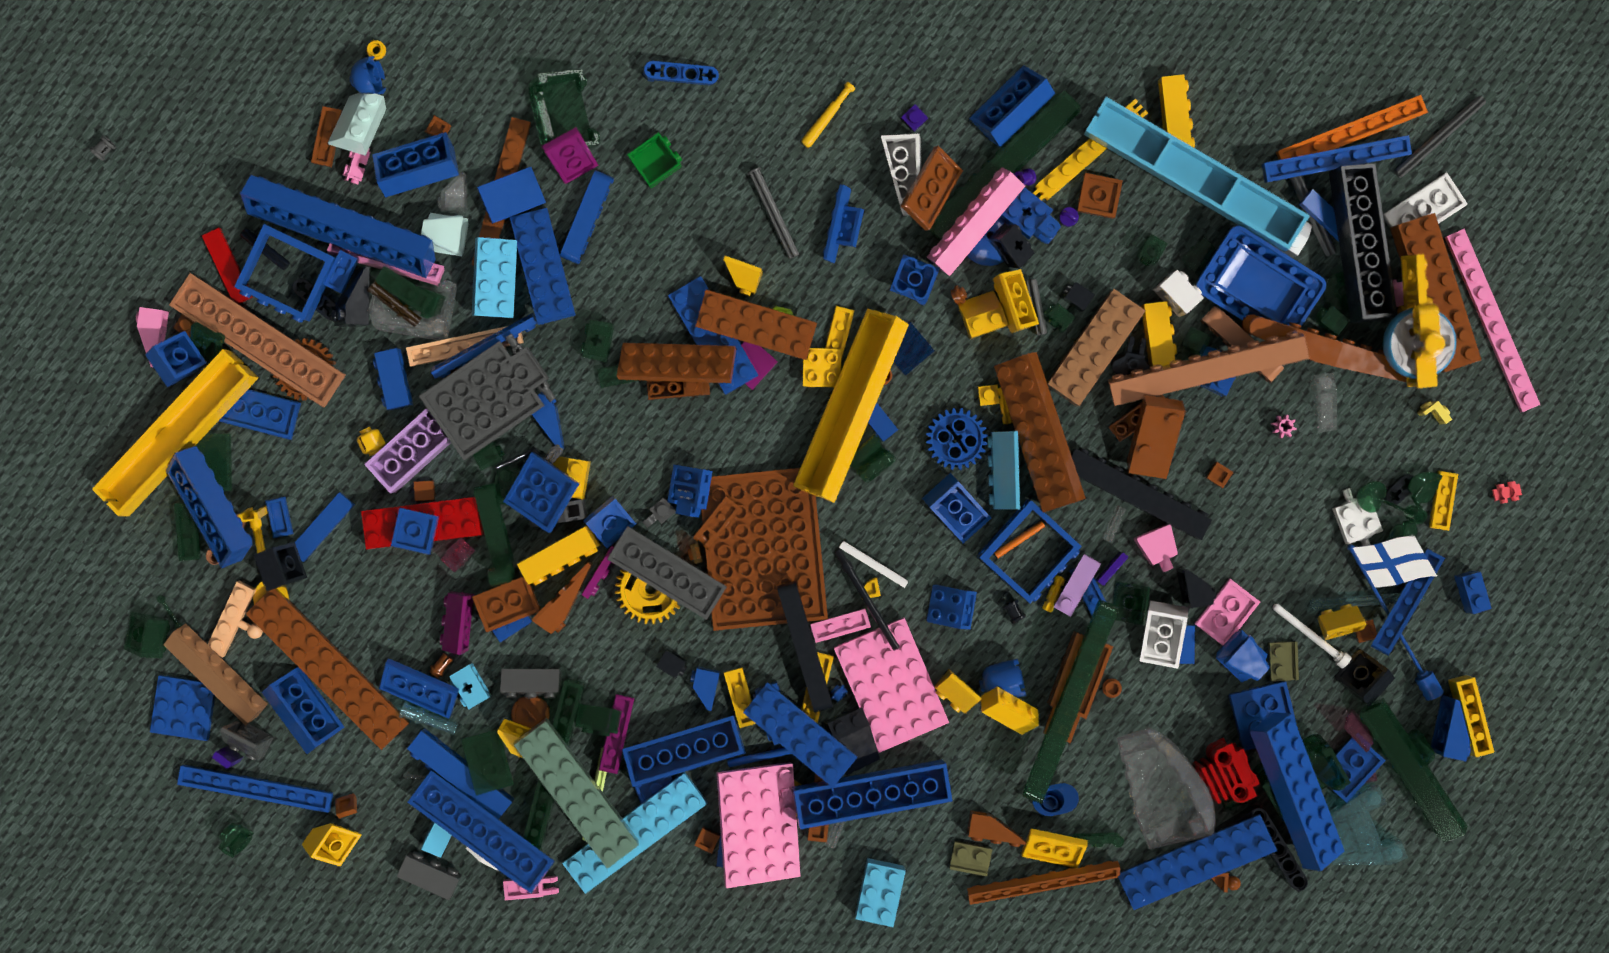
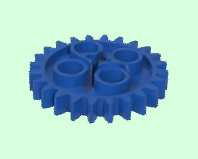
M952 408L951 414L945 410L944 417L939 413L938 421L932 419L935 425L928 426L932 432L926 433V436L931 437V440L926 441L927 444H931L927 451H934L931 458L937 456L938 460L936 463L938 464L943 461L944 468L950 464L951 470L954 469L955 465L961 470L962 464L969 468L968 462L975 465L974 458H982L979 452H986L982 445H988L987 442L983 441V438L988 437V435L982 434L986 427L980 428L979 426L983 421L976 422V414L970 417V410L963 414V408H960L958 413H956L955 408ZM960 420L963 422L964 428L962 431L955 430V421ZM946 425L950 426L956 436H961L960 442L967 449V453H964L957 442H952L954 437L948 431ZM942 431L948 434L946 442H941L938 439V435ZM967 436H972L975 439V444L972 447L967 446L965 443ZM952 447H957L960 451L957 458L950 456V449Z

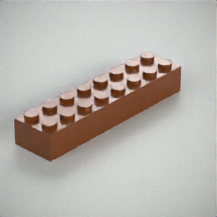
M1435 213L1390 227L1400 261L1401 256L1424 254V258L1427 261V268L1425 270V277L1428 280L1427 297H1431L1433 304L1438 306L1439 312L1448 318L1455 330L1456 350L1448 366L1440 373L1481 361Z
M1037 352L1028 353L995 365L994 368L1015 431H1018V440L1042 511H1050L1086 499Z

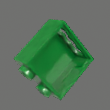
M659 132L627 154L651 189L682 167L680 163L682 158L677 151H671L669 148L671 145L670 141L665 135L662 137Z

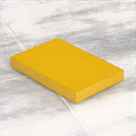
M1031 828L1021 856L1078 868L1088 846V840Z

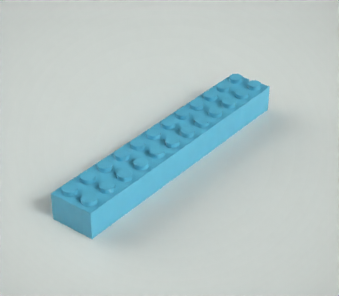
M1108 97L1105 98L1084 133L1090 139L1237 225L1246 228L1283 252L1291 248L1310 215Z

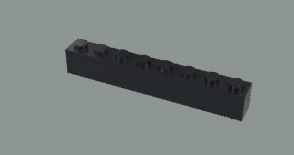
M1081 447L1072 450L1071 456L1080 479L1170 524L1197 540L1203 539L1212 522V519L1208 518V513L1200 509L1196 512L1191 509L1192 505L1182 500L1179 503L1173 500L1175 496L1164 491L1162 494L1156 491L1158 487L1150 483L1145 485L1139 482L1140 478L1133 474L1127 476L1123 473L1124 470L1116 465H1113V467L1106 465V460L1098 456L1096 458L1089 456L1090 452Z

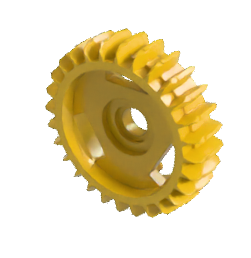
M624 569L620 570L624 575L617 576L621 583L615 584V586L620 587V590L615 591V594H620L621 597L616 600L623 601L620 608H627L624 614L632 613L630 619L637 616L638 623L643 618L644 624H647L649 619H651L652 624H655L658 618L659 622L662 623L663 616L667 620L670 619L669 612L673 615L676 614L673 609L674 607L680 609L681 606L675 600L657 589L654 594L647 593L645 589L647 583L639 578L636 579L632 590L627 589L626 584L631 574ZM662 605L661 612H643L644 606Z

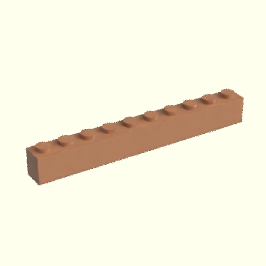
M1292 331L1286 333L1284 337L1271 336L1267 338V341H1251L1247 343V346L1243 347L1235 345L1228 347L1226 351L1220 352V350H1215L1202 357L1194 355L1189 357V360L1182 362L1181 360H1174L1169 362V365L1162 366L1158 364L1151 366L1149 370L1137 369L1131 371L1129 375H1114L1112 379H1108L1113 403L1116 406L1141 400L1144 395H1162L1309 359L1305 336L1301 332Z

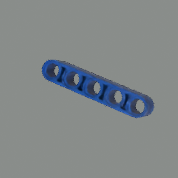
M597 170L593 173L562 248L561 258L576 264L581 262V254H584L588 237H591L595 220L600 216L603 208L601 207L602 203L607 199L610 191L609 186L613 184L614 177Z

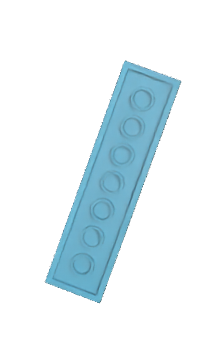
M684 772L623 817V820L638 838L639 846L608 869L589 844L579 849L563 861L562 864L586 894L707 805L708 801L686 772Z

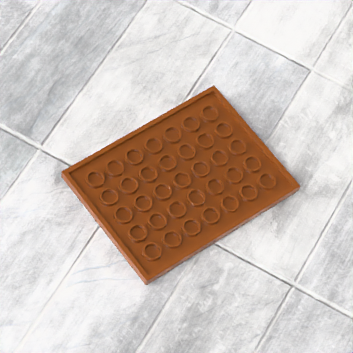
M800 468L713 476L711 478L707 508L701 509L703 524L726 496L741 507L708 550L705 548L708 575L727 586L712 610L713 631L787 624L777 586L796 581L807 621L828 619L816 496L793 486ZM707 530L705 531L704 535L710 539L712 534Z

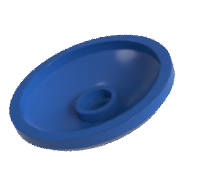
M999 217L967 255L969 259L984 266H993L1004 262L991 240L987 237V233L991 232L994 234L1007 222Z

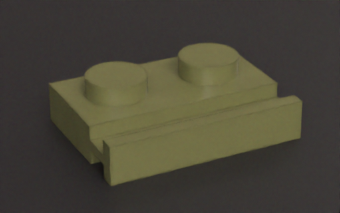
M1268 642L1270 681L1299 680L1298 642Z
M954 841L949 869L987 876L992 848Z

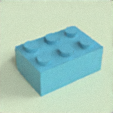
M867 858L855 911V918L857 920L894 927L906 872L905 866Z

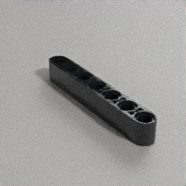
M796 581L778 585V594L814 712L832 708V700Z

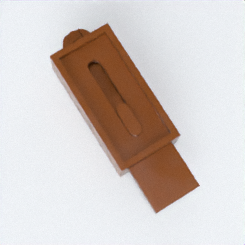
M1089 629L1084 635L1073 631L1047 701L1052 706L1043 731L1044 734L1071 743L1080 717L1087 719L1113 649L1112 645L1103 642L1104 638L1100 631ZM1091 635H1095L1098 638L1094 639L1091 637Z

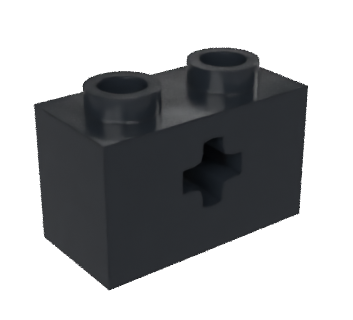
M1004 223L989 239L1008 267L1020 269L1035 253L1031 249L1030 242L1022 235V230L1018 225Z

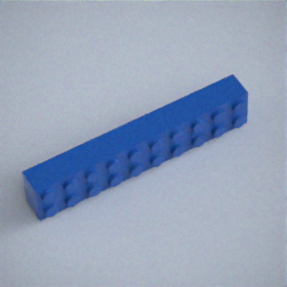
M251 175L240 193L248 215L415 275L427 278L436 260L433 241L425 235L420 236L408 229L395 227L389 222L384 223L372 216L361 215L355 210H347L336 203L322 201L316 196H308L299 190L286 188L280 183L269 182L263 177Z

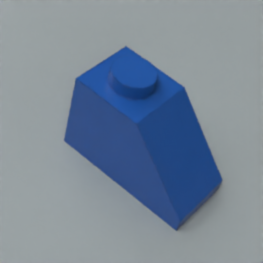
M697 667L696 671H692L690 682H694L693 689L706 709L711 711L720 671Z

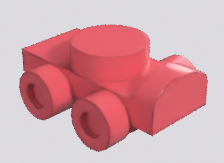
M1515 481L1507 482L1508 486L1506 487L1504 483L1497 484V489H1492L1494 501L1499 500L1500 504L1508 502L1507 498H1511V501L1519 500V495H1522L1520 484H1516Z

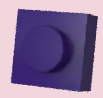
M915 104L901 119L915 132L928 120V117Z

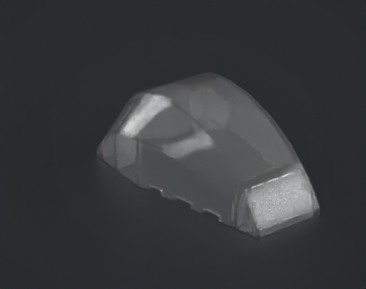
M1151 728L1117 737L1121 760L1125 762V777L1129 780L1130 784L1129 795L1130 798H1133L1134 802L1132 807L1133 813L1149 849L1211 836L1214 833L1215 826L1214 803L1208 787L1184 753L1170 739Z

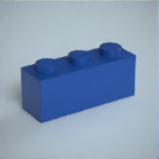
M394 348L374 353L373 364L379 372L377 381L384 394L381 397L383 406L387 410L412 406L413 401L401 349Z

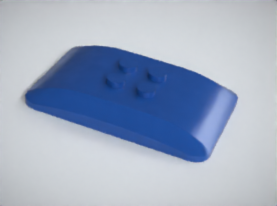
M1234 226L1228 231L1196 282V286L1201 290L1202 296L1242 321L1247 315L1251 314L1286 325L1292 322L1302 326L1325 291L1326 281L1317 273L1246 228Z

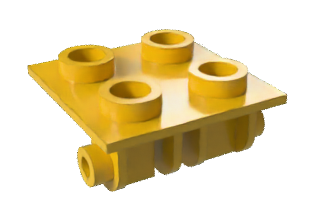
M810 348L807 360L803 359V386L835 387L841 373V349Z

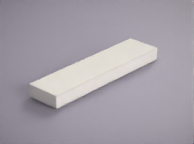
M845 541L841 542L840 549L902 587H906L908 580Z

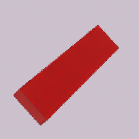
M221 228L202 235L231 299L241 304L253 298L252 295L248 298L239 294L240 290L234 287L241 274V270Z

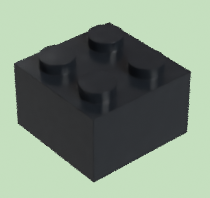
M295 542L254 554L266 591L307 578Z

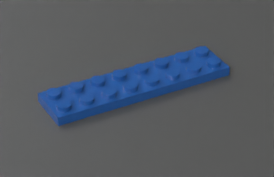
M432 770L408 801L410 805L530 894H532L555 862Z
M1258 814L1120 872L1118 878L1133 910H1136L1274 853L1277 849L1261 815Z

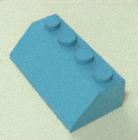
M1018 431L991 432V436L987 437V447L991 448V455L988 456V467L992 468V475H988V484L992 486V494H989V505H993V509H1020Z

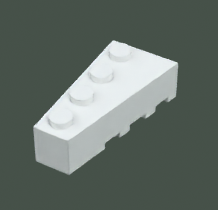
M919 134L881 136L900 205L921 170V138ZM901 207V211H902L903 216L909 215V214Z

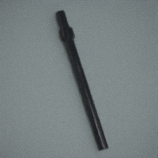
M841 549L837 550L834 553L842 565L843 572L848 574L893 651L899 649V644L853 570V564L847 560Z

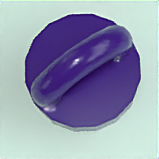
M1071 207L1063 209L1059 215L1060 223L1066 227H1072L1079 219L1077 210Z

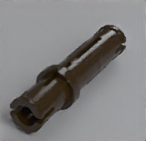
M376 281L367 290L396 312V316L399 318L401 316L414 328L422 319V317L408 308L409 305H404L376 283Z

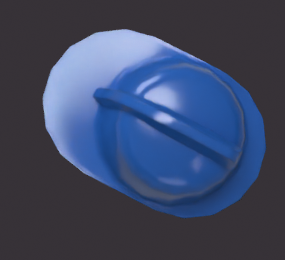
M1066 783L1041 787L1035 791L1032 797V804L1035 810L1044 816L1068 813L1077 806L1079 801L1076 789Z

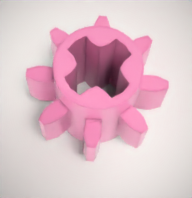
M1284 415L1283 419L1281 416H1276L1277 422L1271 423L1275 428L1272 433H1279V438H1283L1284 434L1287 437H1291L1290 432L1297 430L1293 425L1295 420H1289V415ZM1284 423V425L1287 426V429L1281 427V424Z

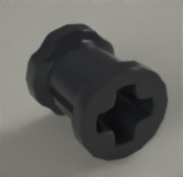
M1014 599L1002 606L1010 616L1012 624L1026 617V614L1022 612L1018 605V599Z

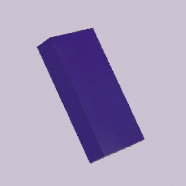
M1120 551L1095 580L1100 585H1105L1128 559V556Z
M226 746L216 751L212 758L225 768H229L239 763L243 756Z

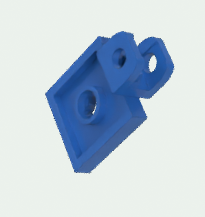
M1025 187L1000 216L1005 222L1018 225L1022 230V235L1028 240L1034 234L1036 238L1046 244L1050 243L1061 228L1059 222L1050 216L1053 209ZM1023 209L1029 210L1031 216H1023Z

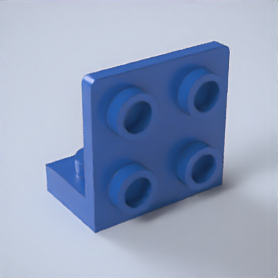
M934 584L927 622L957 629H971L977 592Z

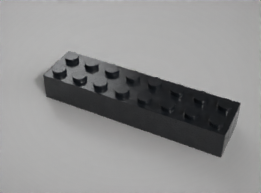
M1376 164L1340 166L1329 172L1350 322L1360 323L1387 320L1398 314Z

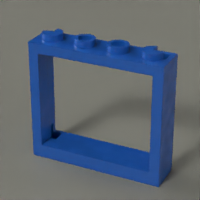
M263 224L234 287L239 289V294L250 298L252 295L258 298L256 302L268 306V304L275 306L274 310L285 315L288 312L292 314V319L301 323L303 320L310 322L326 289V286L323 284L336 257ZM269 236L325 261L302 312L246 286Z
M1027 499L976 556L1028 603H1031L1032 601H1037L1041 596L1040 592L1054 582L1053 578L1057 573L1060 574L1066 569V563L1078 556L1080 553L1079 549L1082 546L1032 500ZM1033 510L1064 538L1071 547L1028 594L989 558Z

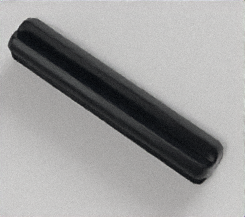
M247 228L240 233V237L254 246L257 235ZM266 243L262 254L279 268L286 270L290 262Z

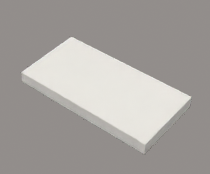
M1446 172L1384 213L1383 219L1390 228L1435 213L1439 224L1466 206L1467 202Z

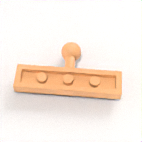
M240 580L236 582L208 642V646L222 658L225 657L238 628L247 631L248 636L253 639H257L263 634V631L255 623L249 624L242 620L256 588Z

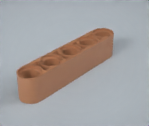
M1213 306L1201 320L1203 324L1209 326L1208 329L1217 337L1220 336L1223 339L1222 342L1228 347L1235 345L1243 347L1247 346L1248 342L1255 341L1216 306ZM1281 365L1256 372L1259 375L1262 374L1266 378L1265 380L1271 383L1284 367Z

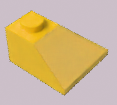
M725 256V264L736 287L740 289L739 293L750 296L751 293L755 294L763 273L762 269Z
M330 823L313 828L302 843V846L310 858L341 866L361 837V834Z

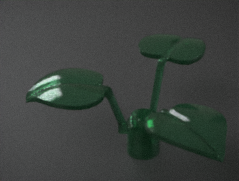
M1422 472L1411 479L1408 489L1413 493L1411 499L1416 506L1410 505L1402 508L1383 500L1386 496V487L1379 481H1371L1361 487L1357 493V502L1364 511L1369 513L1377 512L1381 507V503L1404 512L1407 520L1403 521L1402 525L1397 524L1392 528L1389 540L1402 536H1415L1417 538L1418 529L1416 524H1423L1427 519V512L1422 509L1423 506L1419 503H1427L1434 497L1443 476L1434 472Z

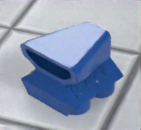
M903 254L890 291L911 298L924 306L929 298L939 268Z
M1243 630L1235 632L1216 655V659L1241 682L1250 678L1258 681L1270 668L1266 661L1268 654L1256 644L1251 635H1247Z

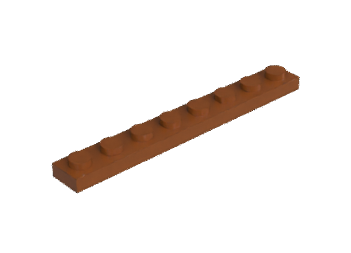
M514 117L511 118L495 180L518 172L531 122ZM486 211L479 237L500 239L505 219L492 224Z
M1106 861L1102 864H1089L1085 867L1068 868L1059 872L1051 871L1047 874L1030 875L1026 878H1013L1009 881L992 882L982 886L975 885L967 888L969 904L972 905L1114 879L1120 876V865L1118 861Z

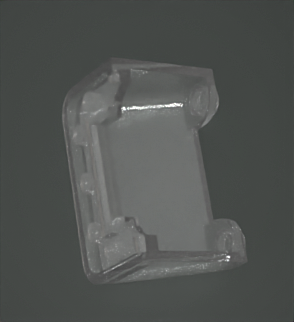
M393 271L379 272L376 283L404 305H409L408 308L422 317V319L414 328L401 316L400 318L396 316V312L372 295L368 311L372 325L376 329L433 340L448 339L457 291L456 283L445 280L438 283L437 288L401 282L399 276Z

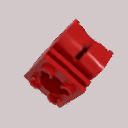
M1221 738L1209 744L1206 748V756L1209 761L1201 758L1202 765L1197 761L1193 762L1195 766L1193 772L1196 778H1200L1203 783L1201 789L1204 795L1208 796L1210 800H1214L1217 804L1221 803L1219 796L1227 800L1228 795L1239 803L1246 802L1257 796L1253 787L1260 784L1259 780L1248 765V757L1244 749L1237 747L1235 743L1227 744L1225 739Z

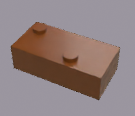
M1144 395L1127 458L1128 473L1167 479L1185 415L1182 400Z

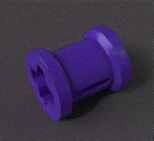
M1031 168L1013 173L1024 185H1033L1036 181V174Z

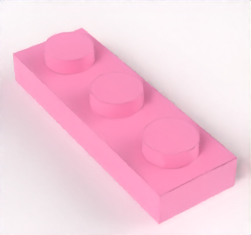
M866 608L810 624L815 643L871 627Z

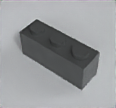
M501 669L500 692L506 698H517V695H525V698H536V695H544V698H556V695H561L562 672L560 669Z
M409 852L402 863L397 877L450 900L462 875L458 874L459 871L452 867L447 869L441 866V863L437 860L431 859L429 861L423 858L424 855L419 852Z

